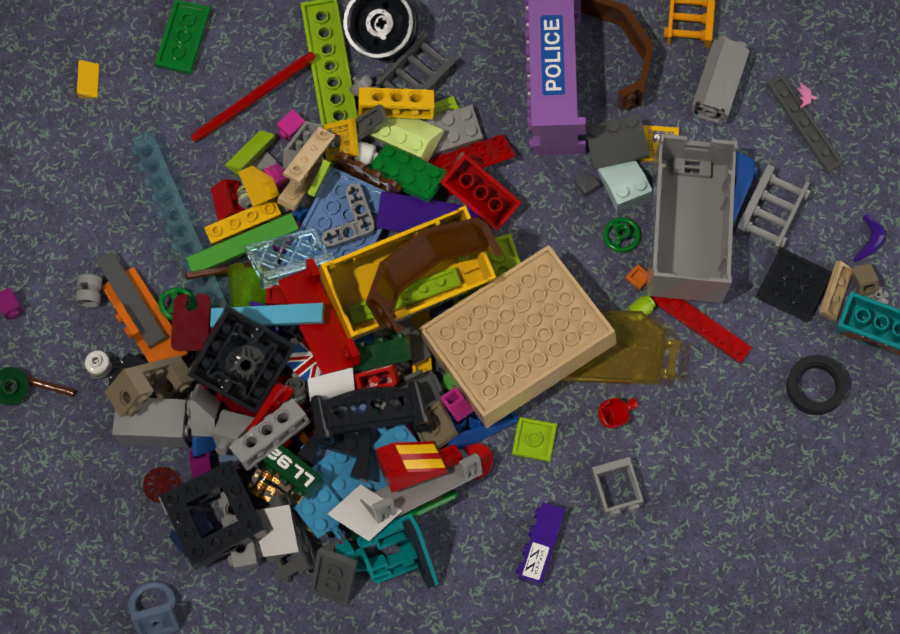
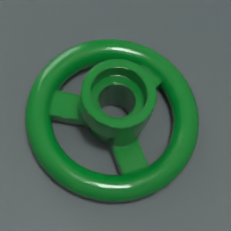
M617 217L606 224L603 231V239L611 250L626 253L636 248L639 244L641 232L639 226L633 220L626 217ZM624 223L629 224L634 229V231H630L629 226ZM612 226L615 229L616 236L614 243L609 239V230ZM626 238H635L629 246L619 247L620 243Z
M173 287L164 291L158 302L161 314L167 319L172 320L173 301L178 296L177 293L189 295L191 304L187 303L186 308L189 311H194L197 307V302L189 290ZM171 294L172 303L166 310L164 301Z

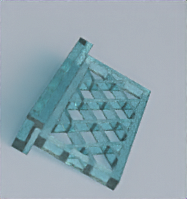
M314 227L248 245L244 249L260 278L259 284L262 289L279 285V279L303 271L306 268V260L310 258L314 259L318 269L322 263L335 259L332 253H328ZM312 234L314 242H309L303 238ZM293 240L298 242L297 247L287 245V241ZM300 244L310 247L309 253L300 250ZM276 245L281 247L278 253L270 250L269 247ZM283 249L294 252L292 257L281 254ZM313 249L321 251L322 255L315 256L311 253ZM259 250L264 253L262 257H258L252 251ZM266 253L276 257L275 261L271 262L264 259ZM296 254L306 257V259L298 261L294 257ZM278 259L289 262L285 266L276 264ZM261 263L272 267L271 270L263 272L260 268Z

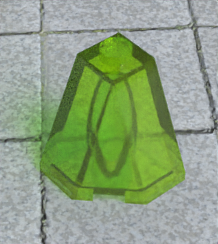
M242 263L229 265L228 279L231 307L251 306L249 305L250 301L264 305L267 285H274L278 274L259 266L244 268L245 265Z

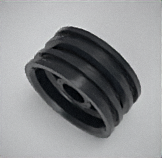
M351 0L345 10L343 20L345 35L353 48L365 56L378 60H390L404 54L413 45L419 26L416 10L409 0ZM385 2L389 3L388 9L383 8ZM367 8H371V9H372V12H371V13H369V14H366V13H365V11H366ZM398 15H401L403 18L401 22L396 21ZM382 20L387 23L384 25V29L379 27L382 24ZM364 25L367 27L365 33L361 31V27ZM393 33L398 35L397 40H392L391 35ZM377 38L380 40V44L378 46L374 44V41Z

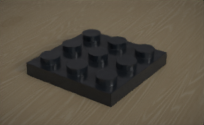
M780 248L755 298L808 323L832 272L786 249Z

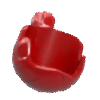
M618 397L604 400L598 407V420L606 428H619L629 421V411L638 408V403L635 398H631L626 403Z

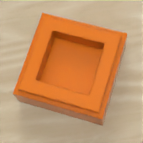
M637 264L625 279L640 291L647 283V271Z

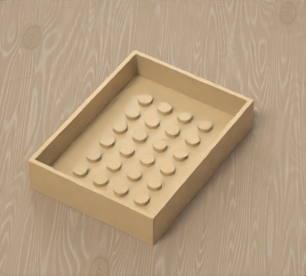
M549 245L419 328L424 343L486 429L617 344L615 330Z

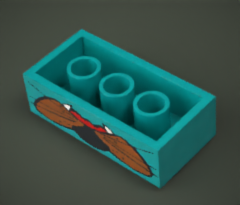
M850 292L835 333L900 357V309Z

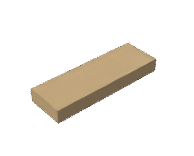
M836 261L819 311V313L832 321L837 320L852 275V268L842 261Z

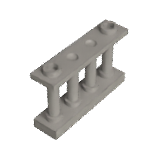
M768 164L736 228L735 234L742 237L744 232L754 233L776 243L773 251L777 253L779 247H784L787 241L785 237L787 230L802 200H807L811 190H808L810 183L807 181L802 189L777 178L773 174L775 167ZM774 184L799 195L795 205L768 193V190H765L767 185ZM767 200L791 211L788 220L760 209V206H758L759 201ZM752 216H759L783 227L780 236L752 225V222H750Z

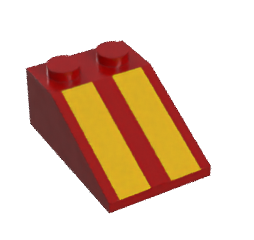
M433 441L394 442L375 449L377 463L391 493L447 473Z

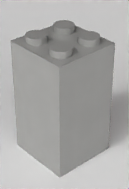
M149 398L145 404L141 405L140 411L131 417L129 415L120 417L115 409L112 435L122 445L189 448L190 442H192L193 436L191 429L188 428V418L191 416L190 411H187V400Z

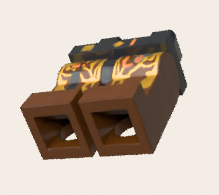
M262 463L252 467L256 469L254 475L244 471L240 477L247 491L268 503L275 496L288 494L293 489L290 485L287 487L278 480L279 477L276 474L273 476L264 469L265 466Z

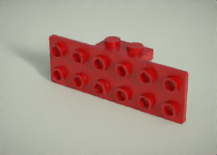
M502 134L467 147L459 148L453 152L442 154L430 159L428 163L447 171L450 164L463 152L481 168L513 158L515 154L505 135ZM446 188L448 196L452 195L453 193Z

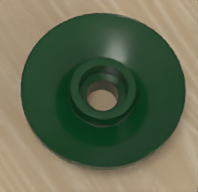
M14 367L1 369L0 403L8 406L20 403L29 391L27 376L23 371ZM14 384L15 388L10 391L8 389L9 385Z

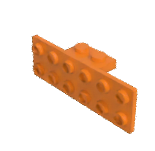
M134 267L125 272L167 339L155 347L149 349L110 283L107 282L102 285V289L117 311L115 314L120 324L124 323L126 325L124 331L129 339L134 338L149 363L178 355L181 358L188 355V352H178L172 349V326L168 319L161 314L157 302Z

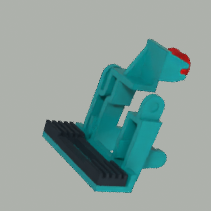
M412 514L393 519L370 541L359 536L357 538V544L361 547L354 550L352 543L346 539L336 542L333 548L335 553L357 560L355 572L367 571L373 583H381L418 569L428 589L439 584L420 528ZM396 543L399 544L400 548L398 553L386 557L382 554L368 559L363 548L374 544L378 550Z

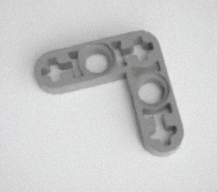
M350 184L345 191L355 221L332 228L322 234V243L328 249H334L357 241L375 232L373 218L363 190L358 184ZM352 190L357 192L359 201L355 202L354 196L350 195ZM358 206L366 208L363 214H357L355 209ZM362 219H366L367 224L370 225L369 230L363 228ZM346 229L354 231L353 235L349 238L343 235ZM338 232H340V236L342 238V240L340 241L337 235ZM328 236H332V238H334L333 243H329V241H327Z

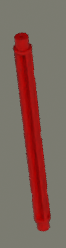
M312 52L304 54L195 130L196 132L190 136L192 140L197 142L200 139H204L304 67L311 64L310 62L316 58Z

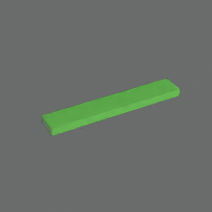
M292 213L186 257L191 271L215 268L297 233L299 229Z

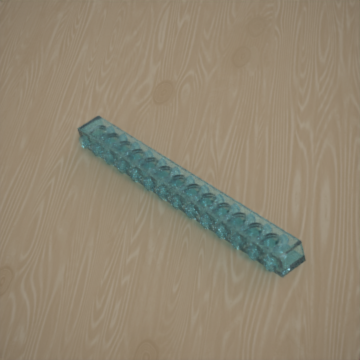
M151 130L132 138L133 146H131L134 157L138 156L140 159L137 164L141 173L145 171L147 175L144 178L147 187H152L154 191L151 194L155 204L159 203L161 209L158 210L161 220L166 219L168 225L164 227L168 236L172 235L175 240L171 243L175 252L179 251L181 257L178 259L182 269L187 268V271L191 272L186 257L203 251V248ZM146 153H152L149 157H144ZM159 168L157 172L151 173L152 169ZM160 184H166L162 189L157 188ZM167 200H173L171 204H164ZM173 216H180L176 221L171 220ZM180 232H187L183 237L178 236ZM187 248H194L192 252L185 253ZM215 275L188 280L189 285L193 284L196 289L192 291L195 299L197 294L213 296L215 299L211 302V308H225L227 303ZM202 280L208 281L204 286L199 285ZM243 360L240 366L244 367L248 365L250 361Z

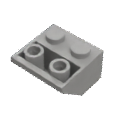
M196 384L194 391H191L190 399L187 400V411H190L191 416L188 418V428L191 429L192 436L213 437L212 433L221 413V402L201 384Z

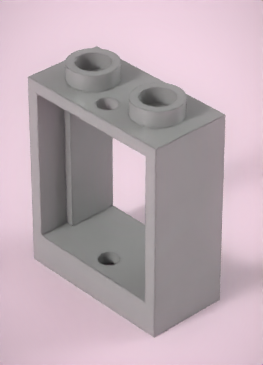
M630 457L592 467L591 473L605 516L616 517L621 515L622 511L629 510V512L639 510L640 506H643L644 501ZM626 470L635 500L608 508L600 477Z

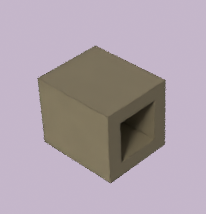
M871 263L852 268V281L859 295L866 296L878 291L879 280Z

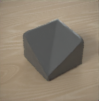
M590 173L574 179V185L584 198L600 189V183Z

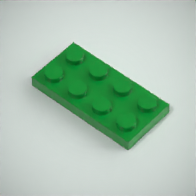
M181 0L174 1L155 61V67L191 75L211 9L209 6Z
M387 144L367 167L371 171L372 169L379 171L382 177L387 180L389 178L395 180L398 186L402 188L401 191L427 203L442 186L440 181L446 172L437 166Z

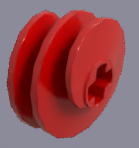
M477 443L463 448L468 456L476 453L480 457L482 475L474 479L485 477L493 467V455L489 447Z

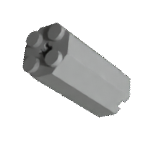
M719 36L718 40L713 41L691 107L692 113L698 112L697 117L714 123H719L720 119H723V122H727L749 55L746 43L732 41L725 36Z

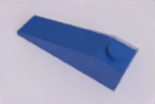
M737 151L733 225L752 180L757 176V167H754L755 160Z
M445 407L458 435L442 448L455 444L458 450L463 449L518 422L519 418L515 411L486 429L474 411L457 422L448 408Z

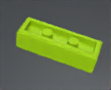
M259 131L225 164V167L239 176L238 171L250 167L274 143L275 135Z

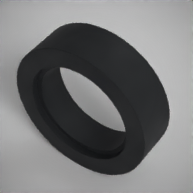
M810 355L800 359L792 367L786 383L787 394L792 404L800 411L809 415H824L836 409L843 400L847 390V378L842 367L833 359L823 355ZM817 368L829 373L835 383L834 395L824 402H812L806 399L798 388V378L804 371Z

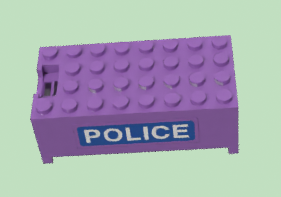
M525 0L527 117L529 132H532V138H529V149H533V155L585 154V141H578V135H586L585 117H578L575 54V25H581V0Z

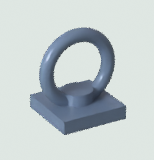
M159 581L147 582L140 585L131 594L128 609L138 634H168L180 630L173 611L175 594L167 584ZM158 589L166 594L167 604L142 611L137 610V600L144 592Z

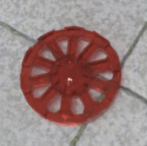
M166 467L155 468L145 476L143 490L149 500L161 504L159 495L173 489L170 485L176 484V487L179 486L180 480L172 469ZM151 475H154L156 480L151 479Z

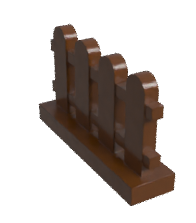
M336 152L334 155L338 159L336 169L386 192L407 195V193L401 191L402 188L398 186L395 180L383 178L379 171L367 169L364 163L356 160V162L351 160L345 152Z

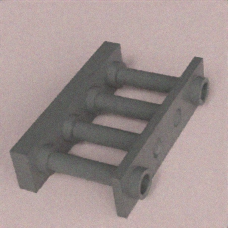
M424 33L421 37L418 36L414 40L413 45L384 74L377 77L375 86L397 89L389 82L397 74L414 89L435 90L458 67V59L454 55H451L449 58H443L427 45L428 34ZM422 49L437 61L440 67L437 71H432L414 56ZM410 62L425 74L428 80L424 84H419L402 68Z

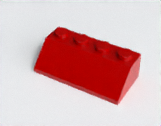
M463 152L450 164L440 181L444 187L496 231L500 229L522 203Z

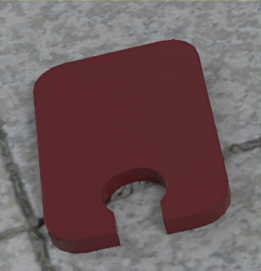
M181 294L175 297L173 301L171 347L175 351H200L210 331L211 299L206 294L196 295L198 306L194 311H188L186 308L189 298L188 294Z

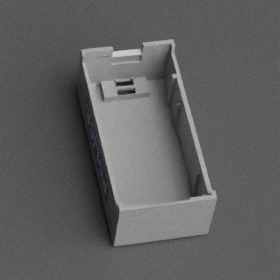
M661 134L653 164L646 296L723 303L732 283L731 256L737 141L712 139L711 142L687 140V136ZM685 161L700 162V166L685 165ZM685 169L699 170V174L685 173L684 171Z

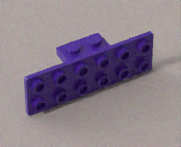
M382 191L376 228L401 233L458 210V208L465 205L430 200L427 203L413 196ZM466 206L471 218L478 217L481 220H483L473 210Z

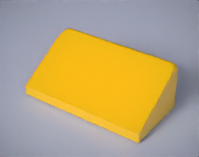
M79 60L77 95L79 99L98 98L99 64Z

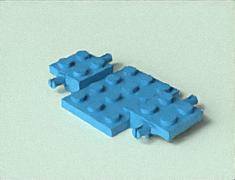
M404 424L397 425L388 430L386 427L376 428L381 436L370 448L368 483L350 477L356 458L332 451L312 467L321 475L325 483L309 500L303 497L301 502L293 507V509L317 539L330 531L335 534L338 540L345 536L338 527L340 522L329 516L328 513L360 484L372 492L388 486L377 463L375 449L394 442H418Z

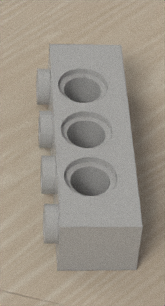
M292 398L284 402L275 412L268 414L258 425L251 427L241 438L234 440L229 448L248 471L307 426L310 421L306 413ZM272 431L271 434L265 435L267 432ZM256 443L254 447L249 448L250 445Z
M221 491V498H218L220 510L224 511V517H221L222 526L225 528L238 520L235 515L230 514L232 507L224 491ZM254 541L245 545L246 549L244 552L237 553L235 550L231 552V555H228L229 566H233L235 571L259 567Z

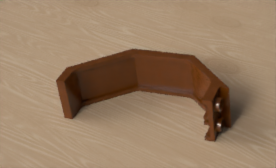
M581 0V13L619 25L643 59L644 63L640 79L618 92L620 94V97H618L620 104L617 105L620 111L625 109L627 111L631 110L636 106V103L641 109L653 59V43L628 5L612 0Z
M478 217L423 229L379 263L365 303L382 330L387 327L399 333L404 328L395 320L397 316L394 310L404 289L442 261L483 251H488L497 257L503 252L488 224Z

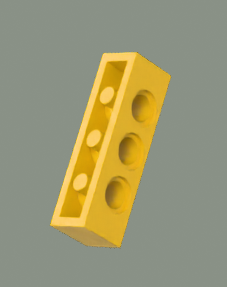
M359 87L358 117L379 104L383 105L387 118L433 119L434 90Z
M272 198L208 225L204 229L211 245L215 246L282 217L275 199Z

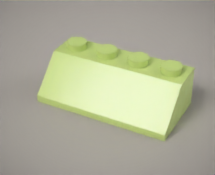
M387 118L388 122L366 136L381 144L390 145L425 162H429L444 130L420 119Z

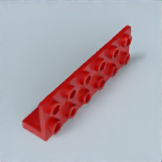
M314 259L306 260V268L303 271L279 279L278 284L288 305L323 303L325 305L324 324L298 325L321 374L325 375L359 365L360 353L353 339H348L321 284L320 272Z

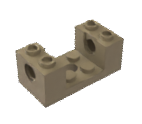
M180 355L123 369L105 391V394L120 417L128 415L131 417L140 411L139 408L149 400V396L153 391L159 399H182V395L191 389L195 379L187 375L188 367Z

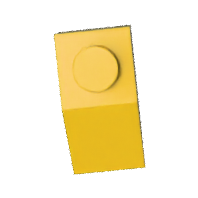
M250 166L238 171L252 206L280 195L273 178L256 167Z

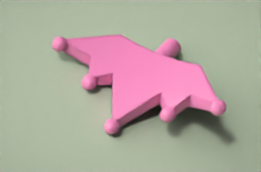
M801 82L800 88H797V90L802 95L800 99L803 104L800 108H803L811 103V99L816 100L817 97L812 96L811 90Z

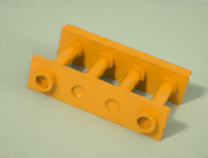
M670 0L668 27H664L663 37L667 38V44H670L671 36L700 39V41H704L703 47L711 48L715 0ZM674 3L701 5L703 8H706V13L702 15L674 13ZM673 20L702 22V24H705V30L672 29Z

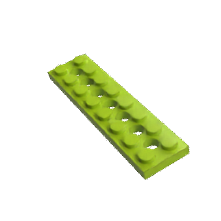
M314 0L300 3L308 50L316 57L311 61V68L321 125L338 122V120L334 119V116L338 113L344 115L342 120L350 118L356 120L358 116L354 95L348 90L352 86L337 0ZM320 14L326 16V19L323 21H319L316 18ZM322 31L329 32L327 37H321L319 34ZM325 47L332 48L329 54L322 52ZM332 63L335 65V68L327 70L325 66ZM331 80L338 82L335 87H330L328 83ZM333 97H340L341 101L334 104L331 102V99Z

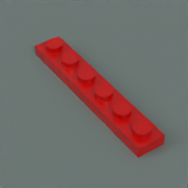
M650 296L656 306L741 364L751 351V346L683 299Z

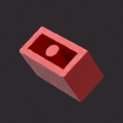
M396 363L359 371L354 374L358 389L389 387L397 385L400 381Z

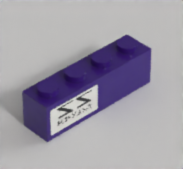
M542 502L541 507L537 506L534 515L537 521L535 526L531 525L528 536L531 539L529 544L525 543L522 555L525 556L523 563L519 562L516 574H519L518 580L539 587L542 586L565 515L564 508Z

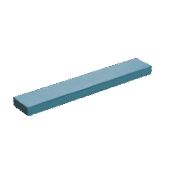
M323 303L232 307L264 326L324 324L325 305ZM211 308V328L214 327L224 308Z

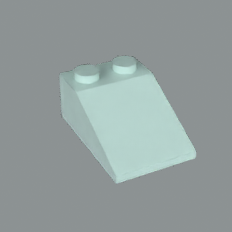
M636 160L597 169L616 212L652 198L651 186Z

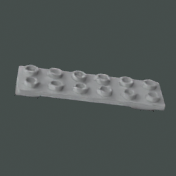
M460 449L463 460L459 461L456 465L446 468V474L392 493L389 487L386 486L374 492L382 497L383 500L373 504L372 508L362 499L360 501L378 524L385 521V519L387 520L389 514L392 516L396 514L394 506L402 510L395 517L397 518L482 475L480 457L476 453L468 456L463 449Z

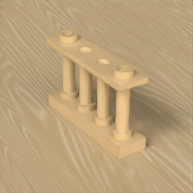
M318 127L283 172V176L289 178L290 183L278 197V204L292 211L296 209L306 196L323 160H326V158L322 157L323 152L333 141L335 134Z

